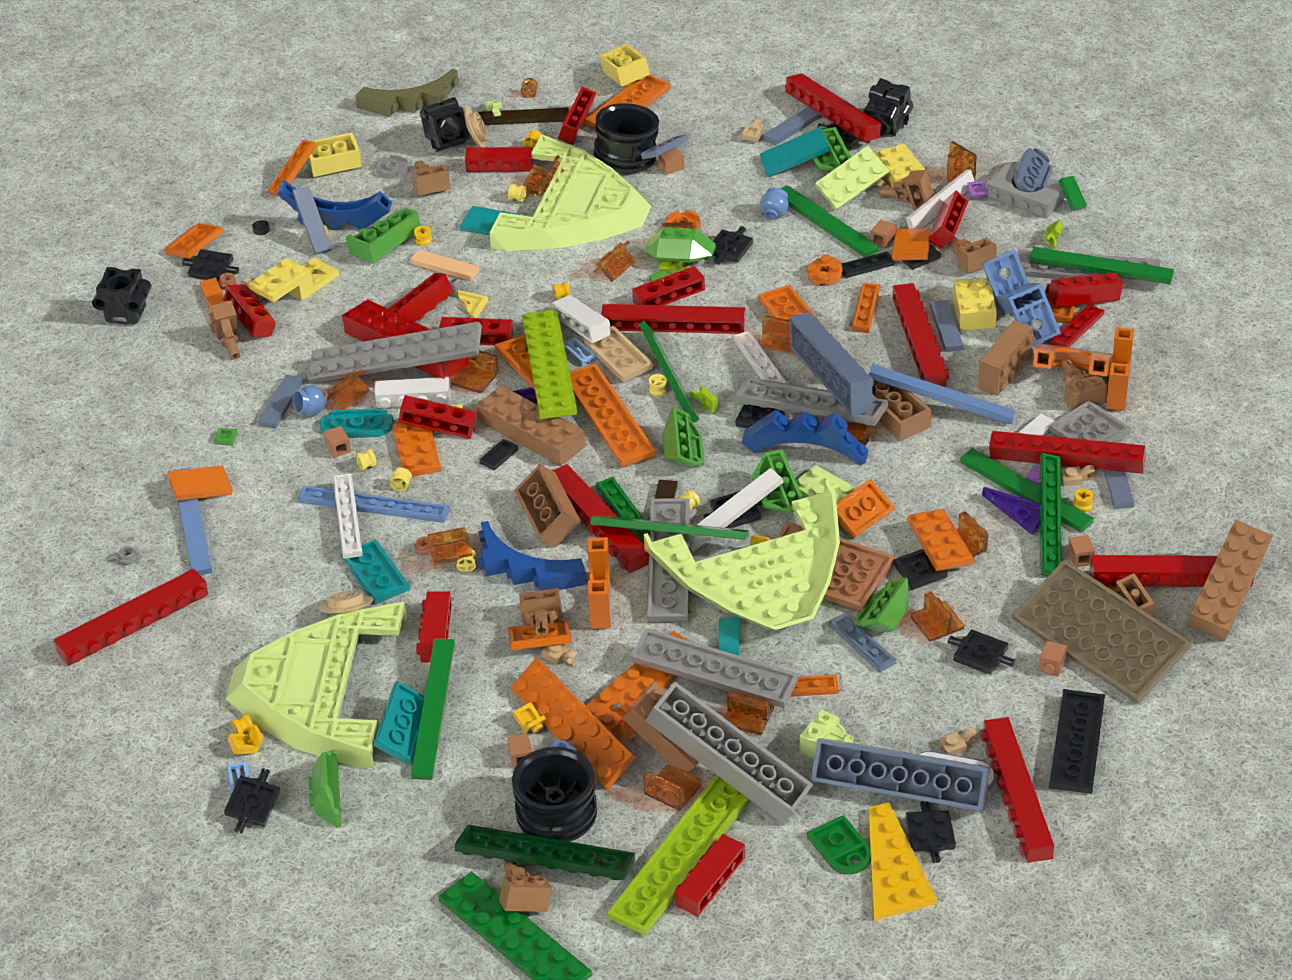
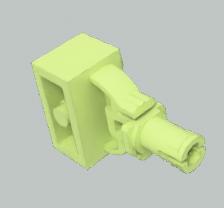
M821 709L800 735V753L814 759L817 738L854 743L853 736L847 734L845 728L840 725V717Z

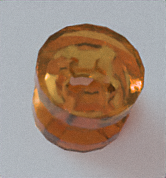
M532 78L523 80L520 90L523 97H535L538 88L537 81Z

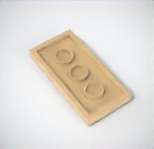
M614 326L609 328L610 336L597 342L591 343L587 339H583V343L622 382L653 369V362Z

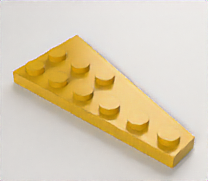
M887 802L869 807L874 921L937 904V898L890 803Z

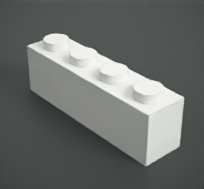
M568 295L552 302L553 310L558 312L559 321L591 343L610 336L609 320L573 296Z
M437 377L375 381L376 407H401L404 395L442 404H450L449 377L445 379Z

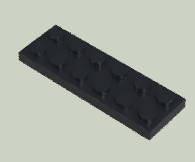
M1063 689L1049 788L1092 794L1105 694Z

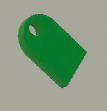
M844 815L807 832L809 841L836 872L852 875L860 873L868 867L871 860L870 847ZM858 860L860 861V863L857 865H852L849 863V861Z

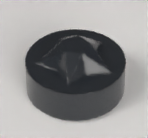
M265 220L256 221L252 225L253 232L256 235H265L270 231L269 223Z

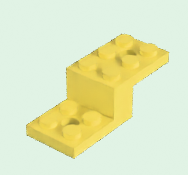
M315 257L302 266L289 258H285L251 281L249 289L272 302L277 301L287 293L302 301L339 276V270Z

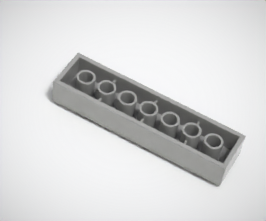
M676 682L671 685L657 702L645 722L783 825L813 786L811 782Z

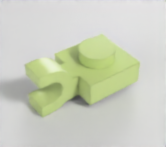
M499 99L483 102L484 109L492 111L494 117L501 115L499 108H502V102Z

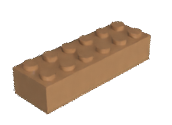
M502 385L476 404L479 422L560 467L585 447V433L583 429L560 417L540 419L537 404Z
M1235 519L1191 612L1187 626L1225 642L1273 535Z

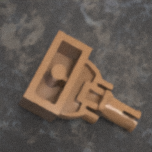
M423 160L415 162L414 167L416 169L412 171L414 190L418 196H427L434 192L441 193L450 189L449 171L444 164L429 167Z
M926 170L910 171L907 177L895 182L893 187H880L879 189L881 198L894 197L898 201H905L912 204L914 211L934 196Z
M955 236L947 243L953 248V253L957 255L958 267L967 273H973L983 268L981 263L997 257L996 243L988 238L970 242L966 239L959 240Z
M232 301L211 305L209 319L212 334L216 333L217 339L222 338L221 344L227 348L231 360L240 358L237 346L238 337L235 335L238 334L237 315Z
M1064 360L1061 363V368L1066 373L1064 375V381L1066 382L1064 401L1071 411L1088 400L1096 405L1106 403L1107 385L1099 375L1093 377L1085 373L1084 370L1075 368L1071 360Z
M1134 573L1116 582L1117 590L1114 591L1115 593L1152 617L1155 616V603Z
M559 588L519 594L523 624L528 623L531 627H534V624H536L535 632L538 636H542V632L544 636L548 634L549 621L550 625H553L554 621L563 618Z
M505 862L503 866L505 875L499 897L504 910L547 912L552 887L546 877L539 875L531 876L528 872H525L524 868L518 867L516 862Z

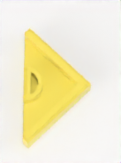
M457 291L460 301L471 318H477L487 304L488 296Z

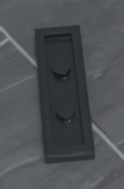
M886 251L841 263L842 273L845 278H850L894 266V260Z

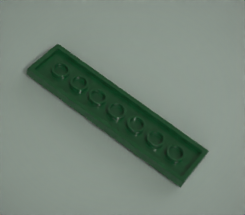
M474 825L466 826L455 842L454 850L462 852L464 855H480L487 859L498 858L506 862L525 863L528 866L538 865L552 870L562 869L570 873H585L592 877L603 876L616 881L625 880L635 861L634 852Z

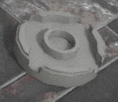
M390 155L389 158H386V156L382 157L375 164L376 173L388 179L401 177L409 170L406 158L400 155Z

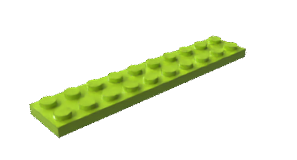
M557 310L522 314L540 419L577 415Z
M716 775L607 912L608 918L646 936L675 899L674 891L676 887L682 884L688 872L698 865L699 859L710 850L713 841L718 840L722 834L726 833L750 802V799Z

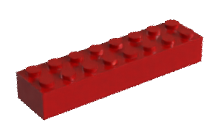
M369 299L342 315L345 333L362 342L432 330ZM469 357L413 367L435 378L445 379L446 377L450 378L470 364Z

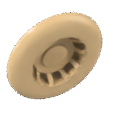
M466 106L464 116L471 136L478 147H486L485 141L488 140V133L485 124L477 111L472 112Z
M359 590L343 591L328 596L326 602L321 604L318 609L326 614L352 612L370 605L373 602V597L363 595V592Z

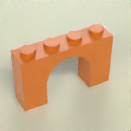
M1115 328L1106 409L1125 411L1134 329Z
M1038 344L1035 348L1033 367L1052 369L1054 366H1061L1064 360H1071L1075 368L1088 370V374L1107 377L1110 373L1113 353Z
M608 537L588 538L591 629L611 628Z

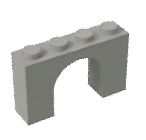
M1006 163L987 183L988 198L1044 218H1048L1065 199L1058 180L1051 179L1043 189L1036 192H1023L1016 189L1014 173L1017 166Z

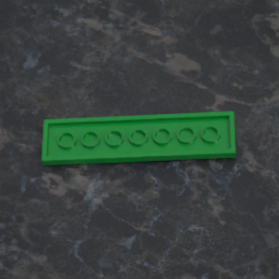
M472 871L438 896L439 901L532 980H587L592 976V971L522 912L505 911L499 901L500 894Z

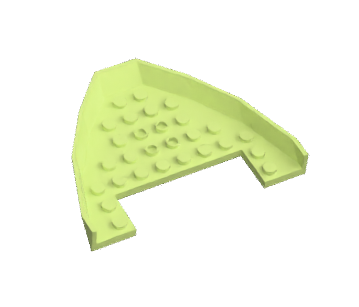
M541 134L531 153L532 159L560 163L534 216L529 217L500 212L489 234L491 249L516 251L564 248L606 239L642 227L651 205L613 168L585 150Z
M826 481L823 493L792 501V508L803 531L695 562L682 534L651 542L648 533L644 534V549L682 587L724 612L768 630L785 628L814 619L830 585L840 544L836 494L829 481Z
M404 601L335 615L293 631L252 652L234 668L225 699L242 714L247 713L255 725L295 749L320 756L323 752L336 750L338 763L351 767L373 768V742L379 726L378 720L339 719L358 635L399 636L402 620L407 618Z

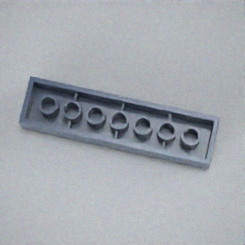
M810 312L790 316V344L794 353L851 416L873 411L872 403H874V396L872 394V387L874 382L872 377L865 372L864 368L849 355L840 342H837L833 335L826 330L825 326H822L818 319Z
M817 738L811 781L982 811L985 805L990 767L833 739Z

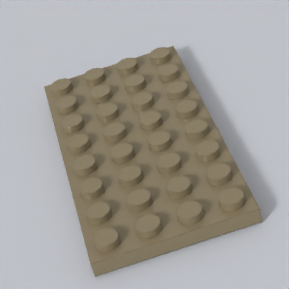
M1065 559L1012 614V618L1046 642L1051 641L1066 645V655L1138 704L1192 647V643Z

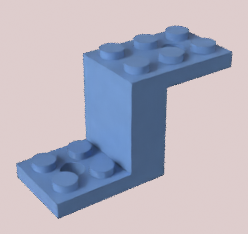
M1015 249L981 263L1001 313L1013 314L1015 321L1032 327L1035 319L1041 321L1039 329L1033 327L1035 338L1032 346L1061 334L1041 283L1028 282ZM1003 268L1009 270V275L1006 278L1001 276Z

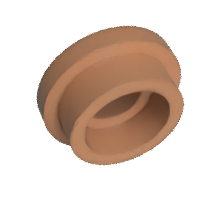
M225 273L220 276L219 285L222 288H226L227 285L236 284V278L233 274Z
M426 536L418 538L414 545L415 551L420 554H428L434 549L433 541Z

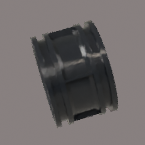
M618 103L606 106L597 113L595 124L597 138L594 142V157L615 171L625 173L643 171L655 163L656 157L642 159L641 157L642 152L657 145L655 140L659 131V118L652 110L637 104Z
M565 747L538 749L520 760L513 771L512 785L515 798L516 820L523 833L569 842L586 834L595 823L597 817L595 775L590 761L581 753ZM558 786L557 788L546 790V787ZM574 789L581 793L572 800L568 796ZM532 797L534 799L540 800V804L530 800L529 798Z

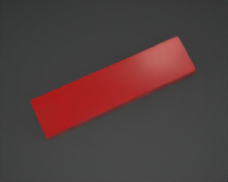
M1088 304L1060 330L1061 334L1054 336L1050 340V345L1070 347L1104 315L1105 310Z

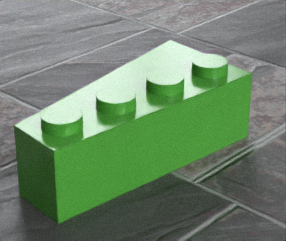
M404 208L387 216V220L374 222V226L367 230L362 228L358 230V234L346 236L349 253L372 263L378 261L405 240L414 236V229L421 226L418 212Z

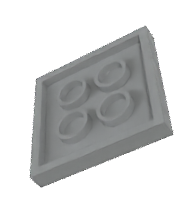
M1088 400L1049 426V431L1058 437L1117 442L1130 433L1131 427Z

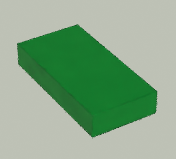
M1074 176L1058 180L1071 211L1087 207Z

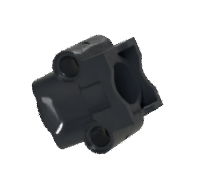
M880 78L877 84L872 85L870 88L869 101L863 112L881 123L880 134L895 136L900 127L904 128L903 126L908 124L909 114L914 107L910 98V87L902 84H893L888 80Z
M455 97L421 109L420 118L426 139L431 141L432 148L436 149L435 152L465 143L470 139L464 109L459 106Z
M107 267L102 280L96 287V294L92 300V305L97 310H103L106 322L136 324L139 322L147 305L146 298L152 285L148 280L142 278L141 269L121 270L116 267Z

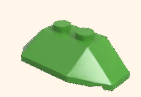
M836 127L822 129L830 151L812 158L817 169L830 173L851 158Z
M663 227L648 240L645 254H649L656 260L693 262L704 258H711L715 251L716 243L697 229Z
M672 407L662 433L664 459L680 466L703 465L705 463L703 443L698 429L690 420L689 413Z
M780 449L766 452L751 476L752 481L771 468L782 478L783 483L760 501L764 508L786 513L794 512L792 501L802 499L803 496L784 451Z
M907 578L888 581L885 584L886 587L877 591L870 598L864 609H861L853 621L854 625L874 632H891L895 630L908 610Z
M336 750L321 753L312 767V777L308 778L309 790H312V793L309 794V804L314 806L316 815L335 827L341 828L339 763Z

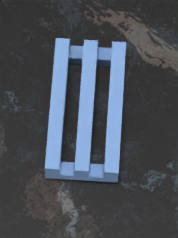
M577 337L564 343L565 352L579 365L585 366V363L589 364L591 360H597V355Z
M247 761L226 765L231 794L235 788L231 770L236 769L237 779H239L241 775L240 768L244 767L245 776L250 778Z

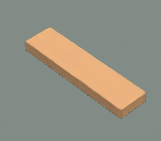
M420 249L410 259L413 265L472 281L480 271L479 266Z

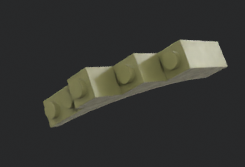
M451 69L442 77L413 88L382 90L363 87L355 95L357 108L387 117L397 112L398 109L416 113L423 105L428 106L448 99L451 90L459 84L458 70Z

